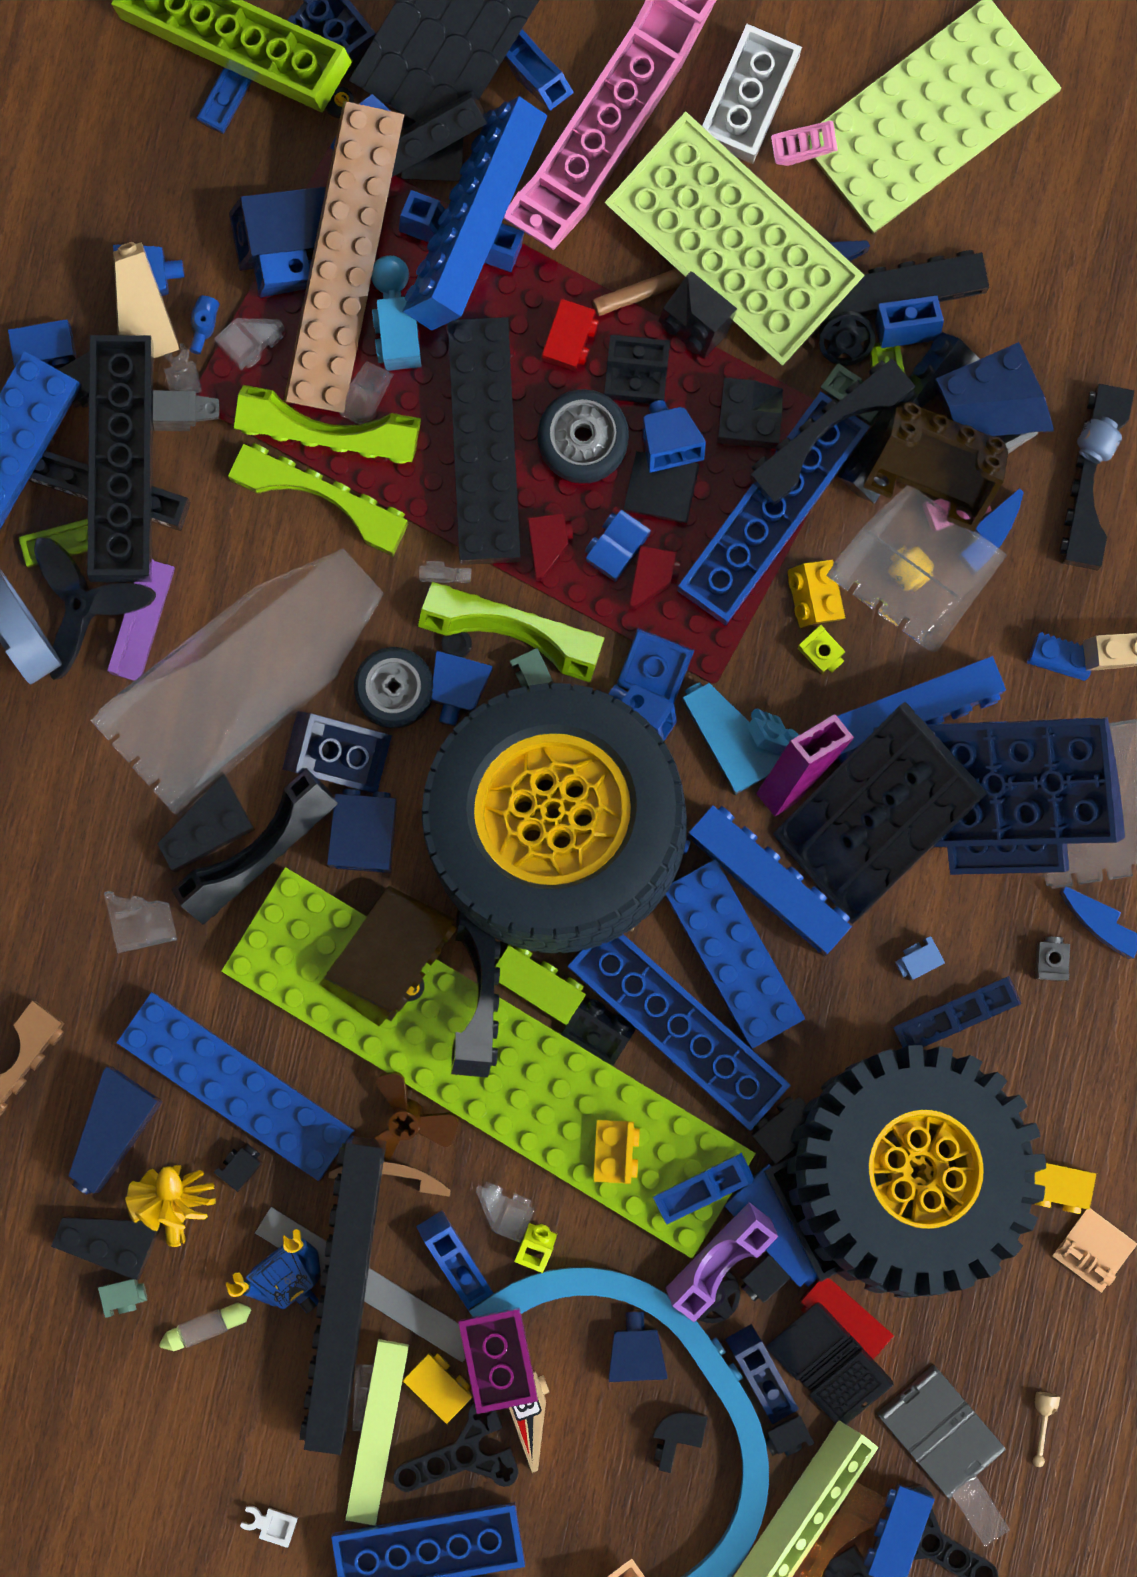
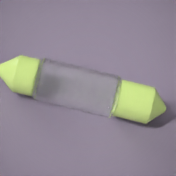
M238 1302L189 1320L167 1331L159 1346L170 1351H177L223 1334L228 1329L245 1323L251 1308Z

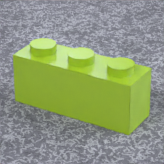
M509 945L495 966L500 967L499 983L564 1025H567L586 996L582 992L584 986L571 977H568L566 981L556 975L558 969L544 960L539 965L530 959L533 953L517 946L514 949Z

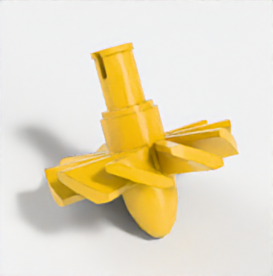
M174 1165L173 1167H163L159 1174L154 1169L147 1171L140 1182L132 1181L128 1187L127 1197H125L126 1207L132 1221L137 1223L141 1220L153 1231H158L161 1222L165 1225V1240L168 1246L178 1247L181 1246V1243L184 1244L185 1225L183 1222L185 1218L205 1219L208 1217L207 1214L194 1211L189 1207L213 1205L216 1203V1198L207 1199L197 1196L204 1191L214 1189V1183L189 1187L191 1183L204 1175V1172L201 1170L184 1175L181 1182L179 1177L181 1165Z

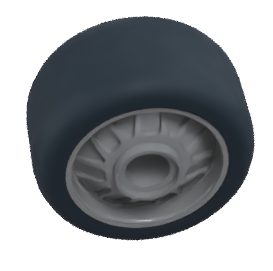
M588 389L566 392L553 400L542 414L538 426L540 454L546 465L556 475L567 481L592 483L604 479L618 468L627 451L629 430L626 418L620 407L603 393ZM579 428H587L591 431L592 436L587 441H579L574 434Z

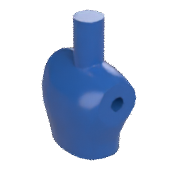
M199 296L191 313V327L195 334L189 351L194 354H201L205 339L211 337L214 332L220 303L212 297Z

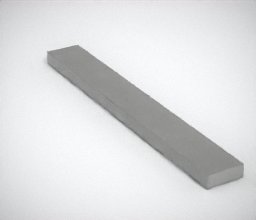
M271 1207L255 1234L279 1248L283 1245L282 1236L285 1235L291 1239L293 1237L292 1231L298 1229L301 1232V1238L318 1250L320 1274L322 1275L325 1264L329 1265L330 1257H325L327 1241ZM369 1268L364 1302L457 1360L464 1361L465 1353L458 1322Z

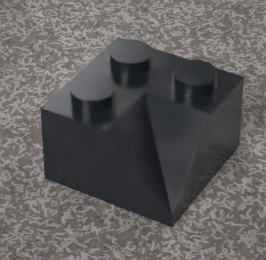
M690 271L664 306L658 322L662 324L666 332L682 340L689 351L699 354L705 359L727 336L737 308L694 272Z
M724 377L717 443L775 449L779 444L783 389L755 380Z

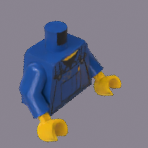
M295 1229L292 1231L293 1237L291 1239L283 1235V1245L252 1268L246 1276L248 1280L244 1281L240 1273H234L232 1276L236 1284L226 1282L227 1291L233 1297L244 1295L274 1307L278 1306L280 1309H285L296 1300L307 1314L318 1305L319 1301L311 1290L321 1278L318 1250L301 1238V1232Z

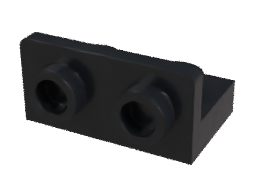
M584 997L561 1035L613 1066L636 1029L622 1016H616L606 1010L601 1002Z

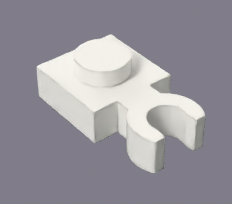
M255 1506L246 1507L245 1511L253 1513L255 1521L253 1523L242 1521L240 1524L241 1528L249 1531L256 1528L261 1529L259 1539L289 1547L298 1520L297 1516L270 1507L265 1516Z

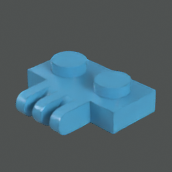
M760 709L753 710L751 714L752 720L747 724L757 747L778 755L783 753L790 740L799 736L793 729H785L779 716L763 712Z

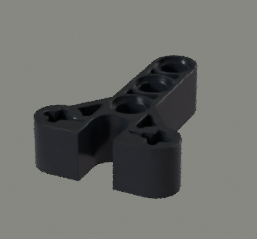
M473 1402L468 1413L469 1420L458 1439L453 1443L398 1465L393 1477L396 1487L401 1491L410 1492L464 1470L490 1477L499 1486L506 1487L512 1485L518 1477L519 1469L511 1446L490 1454L483 1452L479 1447V1441L483 1436L500 1430L503 1427L497 1410L491 1411L487 1415V1425L489 1427L487 1428L485 1421L483 1422L481 1417L475 1418L474 1414L477 1412L475 1402ZM469 1446L473 1450L474 1457L468 1462L460 1461L456 1455L459 1447ZM433 1457H439L444 1461L445 1469L440 1473H433L428 1468V1461ZM498 1457L501 1458L502 1463L507 1468H513L510 1472V1478L505 1479L503 1475H497V1472L500 1471V1460ZM407 1468L413 1470L416 1474V1481L409 1485L402 1483L399 1478L400 1471Z
M913 1484L909 1486V1488L924 1492L933 1497L932 1493L923 1485ZM931 1509L914 1560L929 1558L959 1577H975V1572L979 1567L987 1566L991 1571L990 1577H998L996 1567L989 1560L941 1532L933 1509ZM928 1534L936 1535L938 1539L937 1545L931 1550H926L922 1547V1540ZM954 1550H960L964 1553L963 1562L957 1566L950 1565L948 1561L949 1554Z

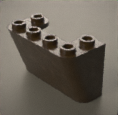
M900 403L896 407L866 472L863 488L891 498L894 492L895 481L901 482L948 501L949 508L946 521L974 532L1004 482L1008 448L1004 441L998 437L987 435L975 430L971 426L950 420L944 415L930 412L914 403ZM878 477L882 479L886 483V486L877 484L874 481V478ZM956 511L965 512L970 519L960 517Z
M388 886L381 894L344 951L335 960L319 983L378 1027L386 1019L391 1022L396 1014L402 1010L410 998L406 995L410 986L416 989L425 976V973L421 971L425 964L428 963L431 966L441 953L440 949L445 942H448L457 929L453 925L456 920L455 918L391 886Z

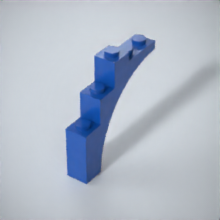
M522 29L504 59L515 78L551 111L574 92L562 71Z

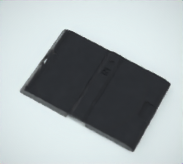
M819 1302L814 1304L766 1345V1348L796 1380L800 1379L803 1385L811 1391L809 1396L835 1424L838 1420L848 1424L894 1385L886 1372Z

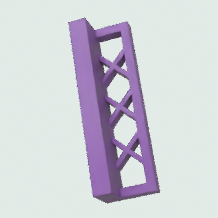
M152 559V582H134V584H142L152 588L156 592V597L152 604L146 608L124 614L107 670L111 675L138 683L141 682L174 574V566L156 562Z

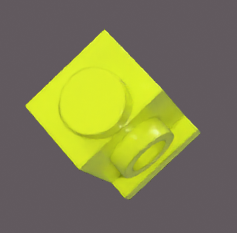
M822 625L813 631L797 648L821 674L827 670L833 673L844 662L841 657L844 655L845 650L829 635ZM827 646L830 650L829 655H820L819 647Z
M529 1223L514 1262L543 1273L553 1251L557 1234L551 1232L546 1225ZM527 1247L543 1253L541 1259L525 1253Z

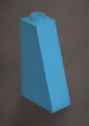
M701 682L686 689L687 695L682 698V702L734 795L767 778L781 755L757 747L747 727L749 721L710 683L702 686Z

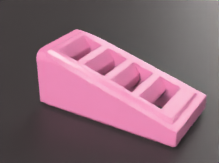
M833 121L788 130L771 136L775 162L779 165L790 166L838 151ZM819 132H822L824 146L822 147L820 145ZM809 135L811 137L812 149H810L809 145ZM796 139H799V145H800V151H801V152H798V147H797V141H796Z

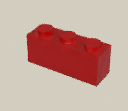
M830 1278L821 1282L817 1279L799 1300L804 1304L801 1309L803 1313L817 1302L822 1304L845 1330L855 1338L873 1360L894 1337L889 1330Z

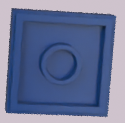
M638 628L616 685L629 690L633 684H636L674 705L695 650Z

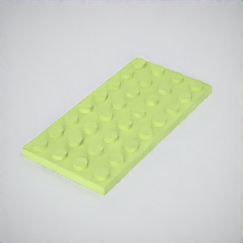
M981 0L822 121H833L838 151L813 159L870 232L874 234L1061 90V87L992 0ZM819 132L820 145L822 147L824 146L822 132ZM809 135V145L810 149H812L811 137Z
M686 111L605 201L616 214L685 277L690 271L694 272L737 308L733 321L782 366L865 276Z

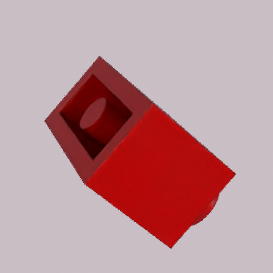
M561 299L542 353V361L574 372L577 371L579 364L584 366L590 350L585 347L588 336L594 338L599 324V320L595 319L596 310Z

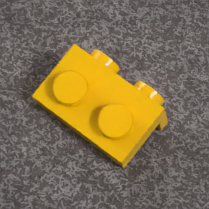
M833 560L803 563L788 569V583L792 591L795 615L800 628L845 619Z

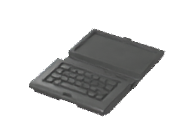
M934 1364L876 1413L948 1499L954 1496L1006 1450ZM910 1388V1391L905 1395L904 1392Z

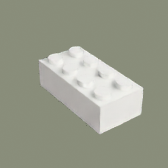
M749 24L745 26L702 126L735 157L753 164L798 62L802 47Z

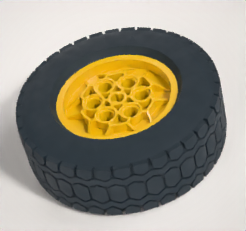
M544 683L530 685V688L524 686L508 691L509 694L506 695L503 693L488 700V704L485 705L483 703L469 713V717H465L453 729V733H450L443 742L430 767L423 794L422 824L424 840L434 870L446 894L457 909L474 925L497 940L521 949L542 953L577 952L580 949L587 950L600 946L602 943H608L633 929L657 907V904L661 902L672 885L681 864L686 844L687 815L683 786L675 760L666 743L644 717L621 700L614 699L613 696L597 689L593 691V688L576 684L571 686V684L552 683V685ZM543 780L553 782V786L547 791L537 788L538 784ZM577 786L583 789L582 794L574 798L567 795L568 790L572 787ZM523 801L532 804L531 809L525 813L516 810L517 805ZM558 809L560 815L552 819L549 818L548 811ZM581 815H588L592 818L591 822L586 826H580L575 823ZM530 830L540 832L539 838L535 841H527L524 838L525 834ZM564 836L570 839V843L564 848H558L554 845L559 837Z

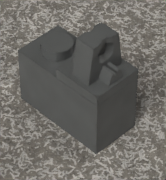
M153 390L154 431H190V426H196V422L219 419V399L197 396L196 391Z

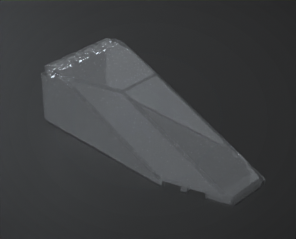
M344 548L259 584L98 710L99 713L90 721L107 740H110L117 733L120 735L113 742V747L128 763L137 756L141 758L132 768L148 786L159 778L161 782L153 791L179 817L202 797L223 774L226 775L338 675L339 669L349 652L353 649L354 643L365 624L369 621L384 593Z

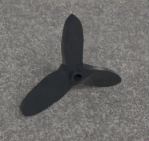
M38 538L35 542L34 553L44 577L55 593L65 601L66 610L53 644V649L62 665L50 672L51 678L58 680L62 679L71 669L80 651L89 623L96 614L121 615L144 609L155 600L156 592L146 585L134 583L108 584L90 590L80 568L59 543L50 538Z

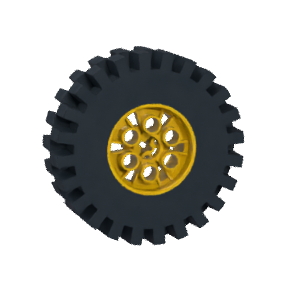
M911 1045L892 1051L890 1049L856 1062L846 1067L843 1073L830 1078L821 1086L823 1090L821 1095L810 1100L802 1112L807 1116L805 1124L794 1129L791 1142L797 1144L798 1149L797 1155L788 1159L787 1174H796L797 1188L788 1192L791 1206L801 1205L805 1215V1219L798 1222L804 1236L814 1235L820 1245L814 1251L823 1261L834 1260L840 1266L837 1272L838 1275L847 1281L860 1280L864 1282L865 1290L877 1294L890 1292L894 1293V1297L910 1298L939 1295L972 1287L978 1279L991 1277L1002 1268L999 1263L1002 1260L1015 1257L1023 1247L1018 1241L1020 1234L1033 1231L1038 1217L1030 1214L1032 1204L1043 1201L1045 1186L1035 1184V1172L1046 1169L1045 1154L1033 1155L1030 1141L1041 1137L1036 1123L1023 1124L1019 1113L1028 1107L1020 1095L1007 1097L1001 1090L1008 1081L998 1072L989 1074L981 1072L979 1069L982 1061L971 1055L956 1058L952 1056L953 1049L939 1046L930 1050H923L922 1045ZM929 1128L936 1132L932 1142ZM891 1130L901 1144V1147H896L885 1138ZM912 1132L918 1133L921 1138V1144L918 1148L914 1147L910 1142ZM941 1142H945L950 1149L947 1158L943 1157L939 1152ZM890 1152L896 1154L897 1168L891 1167L888 1163ZM925 1158H927L933 1166H929V1164L925 1161ZM955 1159L957 1167L949 1168V1161ZM918 1166L920 1170L917 1175L919 1177L913 1178L911 1176L913 1167ZM948 1172L956 1177L954 1188H950L946 1184L945 1179ZM874 1174H890L888 1175V1180L891 1181L876 1186ZM897 1183H901L905 1187V1197L903 1199H900L895 1194L894 1189ZM926 1193L931 1194L934 1198L932 1209L927 1208L923 1202ZM942 1193L952 1200L948 1207L944 1203ZM909 1201H913L911 1219L902 1216Z

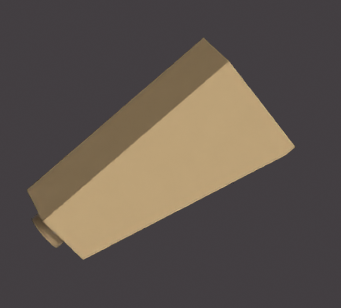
M129 242L121 245L117 251L113 252L117 335H151L154 344V358L180 350L142 242L138 244Z

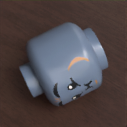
M1102 416L1101 420H1088L1077 439V445L1080 448L1079 453L1097 464H1100L1101 461L1111 460L1122 441V435L1116 429L1118 424Z

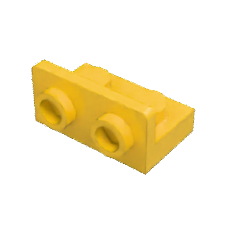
M597 1120L593 1182L631 1184V1178H637L638 1159H632L633 1147H639L640 1128H634V1122Z

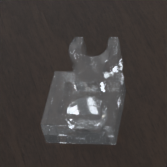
M181 343V353L179 356L173 357L172 352L165 354L166 359L173 366L164 369L169 390L202 392L196 364L193 360L187 362L189 351Z
M427 561L426 566L419 567L420 582L471 583L472 571L469 568L444 567V562Z

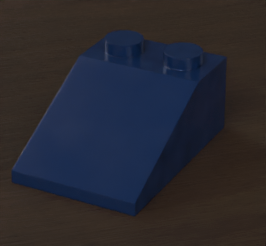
M297 711L282 770L300 774L307 768L317 779L371 793L378 792L392 735L315 714Z

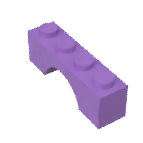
M749 1202L666 1287L672 1306L695 1322L715 1302L717 1289L731 1267L746 1257L758 1258L777 1239L778 1235L771 1219Z

